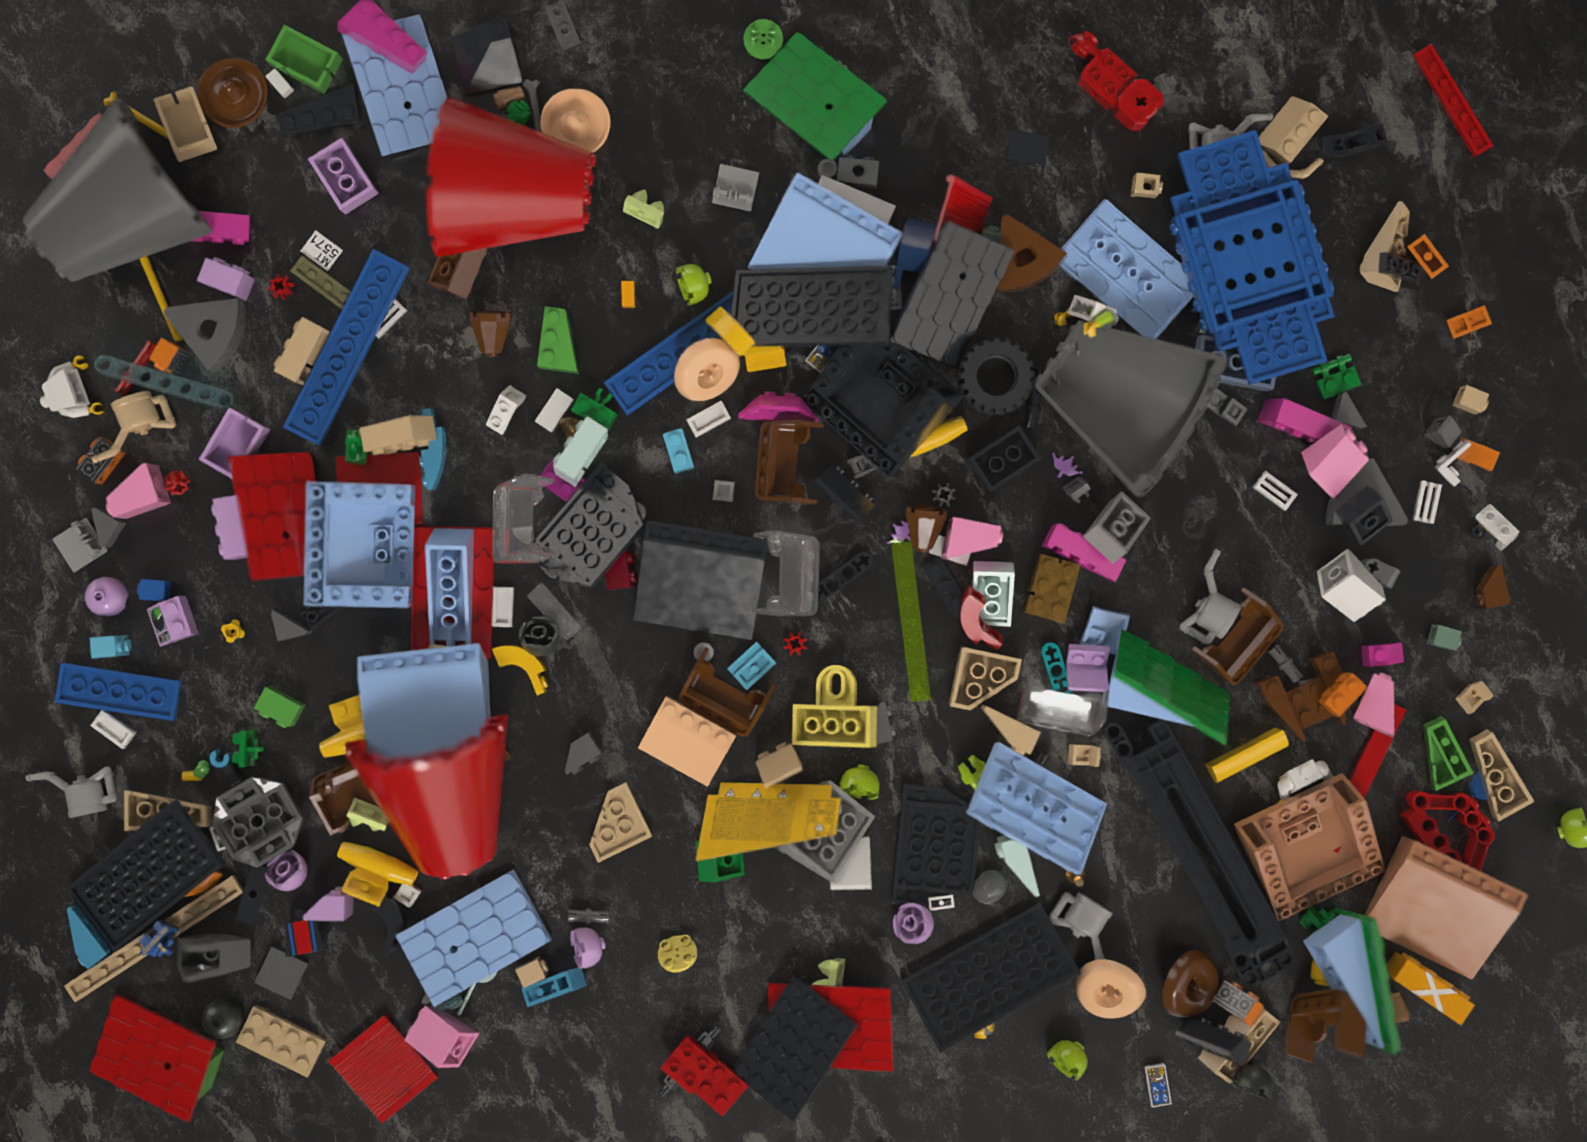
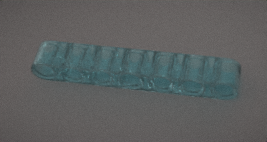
M101 355L94 361L95 369L99 373L113 379L227 411L229 407L234 408L236 405L235 397L227 390L107 355ZM109 361V369L101 370V364ZM125 367H129V375L122 376L121 370ZM144 373H150L151 375L150 380L147 382L141 381V376ZM164 379H170L171 381L170 386L167 388L161 387V382ZM183 385H190V392L186 394L181 393ZM209 390L211 396L206 400L201 399V393ZM229 396L231 398L228 405H221L222 397Z

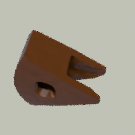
M1004 215L1001 221L1000 244L1015 251L1002 280L998 283L997 290L998 292L1019 291L1040 283L1063 264L1068 257L1067 253L1011 216Z

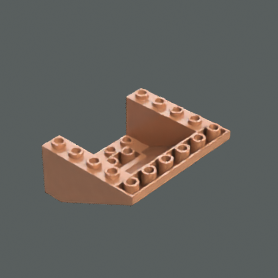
M1343 773L1234 824L1246 856L1269 907L1278 922L1385 872L1366 800ZM1341 846L1338 853L1333 851L1334 849Z
M1402 836L1365 916L1376 918L1382 937L1469 979H1473L1520 913L1528 894L1423 844Z

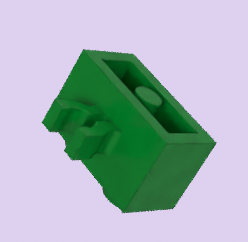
M598 389L595 400L580 393L571 411L583 419L586 417L591 418L609 431L617 414L606 408L605 404L611 401L613 395L609 393L608 397L599 404L603 389Z

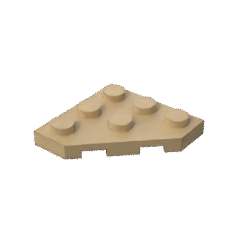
M627 782L607 792L589 844L598 863L653 836Z

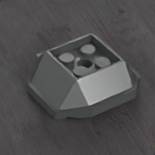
M251 777L217 797L212 825L233 860L259 867L295 846L304 817L284 783ZM257 815L263 819L262 825L256 823L255 818Z

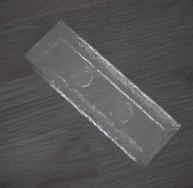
M543 583L527 595L545 617L554 620L560 634L566 641L582 628Z

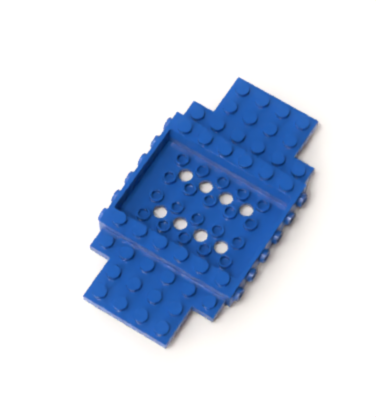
M1256 130L1180 152L1178 158L1189 192L1170 198L1175 217L1171 220L1170 231L1176 237V250L1179 255L1181 254L1183 260L1181 263L1182 270L1188 276L1187 286L1195 299L1193 305L1201 318L1199 320L1201 330L1205 331V335L1212 334L1217 352L1237 347L1248 385L1326 362L1327 358L1316 323L1335 317L1329 300L1330 297L1334 296V286L1332 281H1329L1327 275L1328 266L1321 256V244L1316 240V227L1311 223L1309 217L1310 208L1308 204H1305L1303 198V186L1299 185L1298 180H1292L1288 164L1284 163L1270 168L1267 167ZM1273 223H1279L1282 226L1280 234L1272 232L1271 226ZM1260 229L1263 233L1262 239H1254L1252 231ZM1239 234L1243 237L1244 242L1242 245L1237 246L1233 243L1234 235ZM1220 240L1224 243L1223 251H1216L1213 244L1215 241ZM1287 261L1294 265V270L1291 273L1283 269V264ZM1271 267L1274 269L1275 275L1273 278L1265 277V268ZM1247 273L1254 274L1256 278L1254 284L1246 283L1245 275ZM1227 279L1235 280L1236 288L1234 290L1226 288L1225 283Z

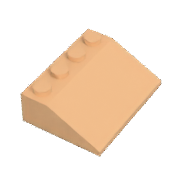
M666 696L638 748L708 787L737 734L673 698Z

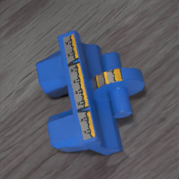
M158 920L153 925L157 934L154 937L152 934H146L139 940L143 946V949L140 951L143 956L149 954L153 957L156 955L161 957L164 953L171 955L174 951L171 945L175 941L172 938L180 930L177 926H170L166 921Z

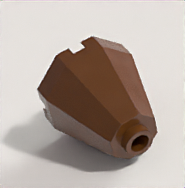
M482 310L481 313H477V311H471L470 322L480 352L485 353L486 357H497V353H501L512 323V312Z
M914 504L913 508H911L910 505H906L905 513L912 547L916 548V551L928 552V549H933L946 521L947 510L945 508L937 511V506Z

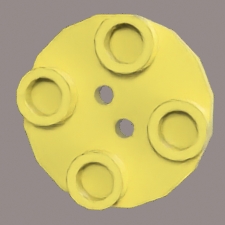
M688 935L673 936L662 940L659 945L658 959L661 966L667 971L682 972L693 965L697 958V947Z

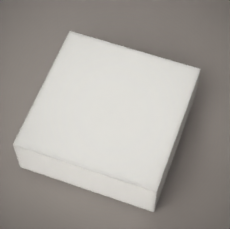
M402 884L393 898L411 908L422 890L414 885Z

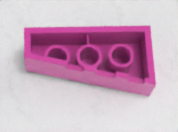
M361 0L338 22L339 32L371 48L373 52L383 55L389 61L411 74L426 61L427 52L372 0Z
M199 211L205 217L213 232L191 241H211L212 243L219 244L232 242L234 245H244L245 242L249 243L250 215Z
M1265 399L1257 420L1278 430L1288 432L1292 436L1307 439V442L1314 444L1341 424L1346 430L1352 429V427L1287 399Z
M1061 523L1051 526L1042 547L1112 582H1116L1126 562L1124 558L1121 557L1112 564L1083 537V534L1079 532L1074 533L1069 530V527Z

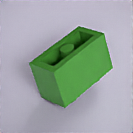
M272 686L264 688L254 709L258 710V714L267 719L271 717L277 720L276 724L287 728V726L292 727L296 724L305 704Z

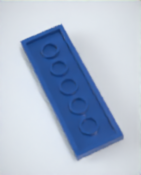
M61 663L55 703L175 721L182 681Z

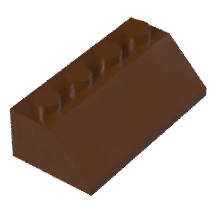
M487 248L438 256L427 284L454 296L467 299L472 290L475 277L479 273L482 260L487 254Z

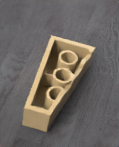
M1486 729L1469 739L1491 815L1499 822L1534 802L1491 731Z
M124 790V831H136L175 799ZM179 800L198 827H213L212 806Z

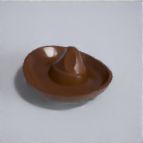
M227 58L215 62L204 71L198 83L197 94L203 112L212 121L227 128H239L250 124L260 116L267 101L268 90L265 77L257 66L244 59Z
M1200 950L1188 951L1171 968L1162 994L1163 1005L1171 1015L1191 1018L1206 1011L1213 1003L1212 999L1219 987V977L1213 960L1206 953Z

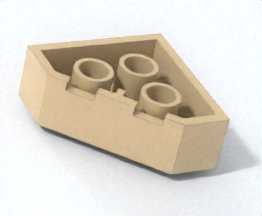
M960 647L948 705L966 710L973 709L1018 679L1022 659Z

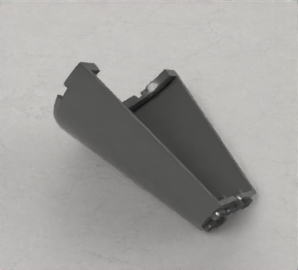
M116 99L110 104L23 216V222L27 228L25 233L31 241H35L38 245L36 247L38 253L43 258L46 256L56 267L55 270L61 278L64 279L66 277L72 282L213 232L205 217L192 204H187L183 194L168 179L132 126V123L138 120L128 104L121 99Z
M1079 320L1076 326L1072 325L1069 329L1066 341H1062L1056 350L1058 352L1056 358L1051 357L1045 366L1046 370L1043 375L1039 374L1034 382L1035 388L1133 494L1138 497L1144 496L1161 479L1163 471L1166 470L1167 466H1171L1195 429V423L1199 420L1200 416H1203L1222 378L1220 375L1225 370L1227 358L1104 326L1096 327V335L1089 337V333L1084 335L1083 327L1086 322Z

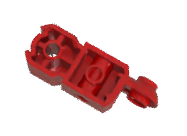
M1085 31L1083 34L1079 33L1070 36L1069 41L1074 53L1082 59L1086 58L1090 61L1079 75L1078 85L1106 110L1110 107L1113 110L1114 117L1129 130H1142L1147 121L1163 106L1162 93L1146 79L1135 80L1138 74L1109 48L1100 50L1096 46L1098 40L1090 32Z

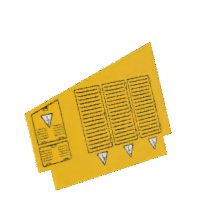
M720 783L719 794L708 795L696 861L835 835L841 798H831L832 785L773 784L766 788L763 783Z

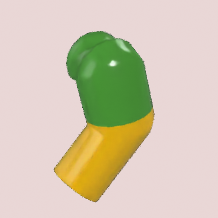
M201 760L194 771H183L182 780L201 781L210 770L209 763Z

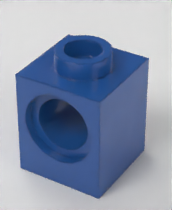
M141 579L137 587L139 599L169 600L171 581Z

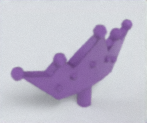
M1052 453L1054 456V467L1060 470L1057 477L1060 478L1063 473L1069 477L1079 473L1082 474V471H1076L1077 465L1072 467L1074 456L1063 461V456L1058 459L1055 453Z
M902 521L903 526L893 524L896 534H891L893 540L887 541V544L902 543L905 538L911 541L908 535V523Z

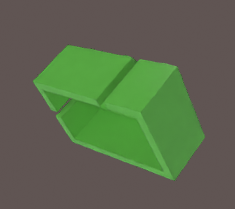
M284 25L266 61L277 70L287 75L289 74L296 80L325 94L333 79L330 76L331 73L336 74L343 59L334 50Z

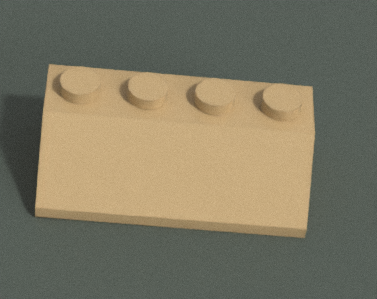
M1262 1008L1252 1026H1249L1234 1015L1227 1019L1224 1027L1229 1029L1228 1032L1233 1034L1235 1031L1246 1035V1039L1252 1043L1244 1065L1253 1057L1280 1024V1021L1264 1008ZM1204 1050L1201 1051V1055L1198 1057L1215 1074L1228 1083L1232 1082L1235 1072L1241 1067L1239 1064Z

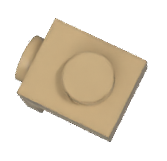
M1483 681L1468 685L1456 700L1467 714H1471L1484 701L1491 699L1493 694Z
M1069 744L1068 764L1099 767L1101 748L1093 745Z

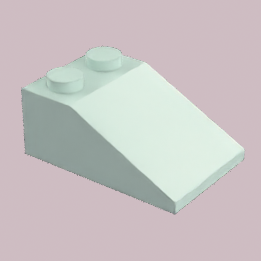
M973 561L972 588L985 596V606L979 613L981 619L988 626H1011L1014 563Z
M1006 835L996 837L998 843L994 845L999 858H1003L1035 897L1040 896L1027 847Z

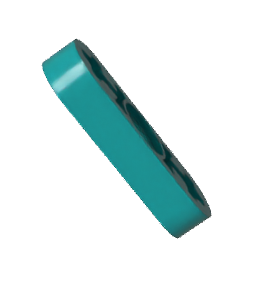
M1046 643L1041 648V655L1053 693L1058 698H1068L1072 690L1068 689L1067 671L1060 649L1055 643ZM1048 646L1055 649L1056 652L1053 653L1054 659L1059 658V662H1051L1048 665V661H1052L1050 655L1045 654ZM1054 665H1059L1062 669L1059 676L1051 674V668ZM1065 678V681H1061L1062 685L1067 687L1064 695L1057 692V689L1060 688L1059 682L1054 684L1053 680Z

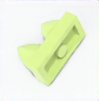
M645 189L636 192L632 196L628 195L624 202L623 212L659 229L664 216L662 201H657L650 205L646 204L647 193Z
M357 798L353 799L346 816L349 817L352 826L365 823L370 826L372 831H385L388 820L381 809Z
M836 958L821 962L818 967L829 978L816 981L812 985L842 986L845 959Z

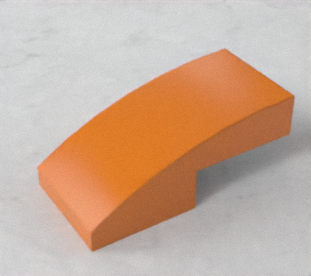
M1485 305L1446 320L1453 339L1492 324Z
M1459 437V438H1460L1459 441L1464 442L1465 440H1467V439H1464V438ZM1467 440L1472 445L1459 455L1457 459L1468 464L1472 463L1487 471H1492L1500 452Z

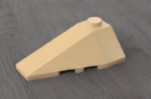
M1402 201L1398 202L1366 252L1363 263L1360 265V273L1367 282L1394 292L1399 290L1401 279L1378 273L1380 252H1388L1400 257L1405 255L1406 249L1404 248L1403 237H1406L1408 234L1410 211Z

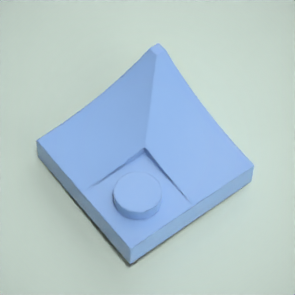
M1093 606L1080 644L1109 646L1110 653L1116 655L1121 629L1127 630L1129 614Z

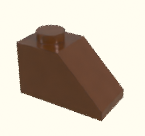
M1502 565L1490 566L1476 588L1475 600L1480 609H1490L1511 604Z

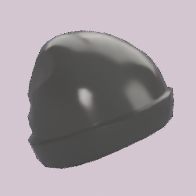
M995 870L979 873L974 880L972 895L976 900L984 904H992L998 901L1005 893L1007 887L1004 876Z

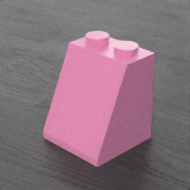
M1342 424L1301 452L1309 475L1332 498H1335L1369 460L1366 453L1368 451L1366 445L1362 441L1358 442L1351 429L1346 430Z
M148 463L141 464L106 498L108 513L115 518L127 519L170 504L171 500L168 491L164 487L163 483L165 482L159 466Z
M955 517L948 519L941 558L947 559L997 547L998 543L1001 544L1003 538L1001 526Z
M1380 672L1379 675L1374 673L1354 715V720L1393 738L1394 682L1391 681L1392 677Z
M425 1006L418 1013L416 1022L409 1028L405 1041L438 1068L459 1067L479 1032L437 1006Z

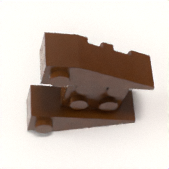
M1326 651L1309 658L1316 677L1288 690H1284L1278 675L1272 674L1254 682L1261 700L1298 741L1306 742L1302 729L1332 716L1336 724H1346L1345 711L1340 717L1334 716L1318 702L1322 698L1323 692L1331 688L1336 683V679L1342 674L1334 652Z

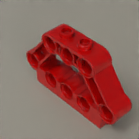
M1419 790L1409 791L1405 798L1409 809L1402 813L1400 817L1417 841L1441 854L1447 855L1451 853L1452 859L1482 873L1481 869L1489 845L1494 841L1495 834L1489 825L1491 822L1485 814H1481L1478 810L1479 804L1472 797L1470 798L1467 794L1458 791H1452L1448 794L1425 793ZM1418 796H1421V803L1419 805H1416V798ZM1460 797L1461 804L1456 807L1455 801ZM1426 809L1457 811L1459 823L1469 829V839L1462 860L1460 854L1449 847L1448 837L1438 831L1437 821L1426 814ZM1472 814L1473 819L1468 823L1467 816ZM1428 820L1429 826L1424 830L1422 827L1423 822ZM1483 830L1484 836L1482 839H1479L1478 834ZM1439 836L1440 843L1437 846H1435L1434 840L1436 837Z

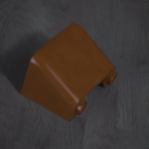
M350 762L315 776L311 781L309 798L330 835L342 833L347 829L350 820L346 816L354 798L378 806Z

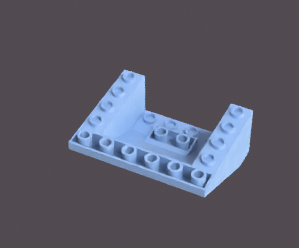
M797 173L747 268L751 270L887 266L901 242L903 233Z
M307 482L304 605L412 606L415 486Z
M480 644L358 657V681L368 753L373 752L387 759L421 755L441 749L457 747V743L470 736L476 735L478 737L480 735L479 729L484 725L486 719L490 718L488 660Z

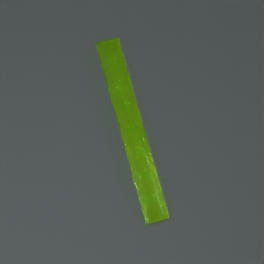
M911 542L891 544L910 700L911 702L931 700Z

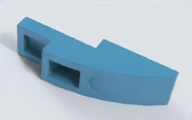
M429 408L423 409V415L420 416H433L437 440L429 442V449L421 450L422 455L419 456L421 468L424 467L425 475L422 476L424 487H427V490L434 491L444 469L446 434L445 428L436 427L434 410Z

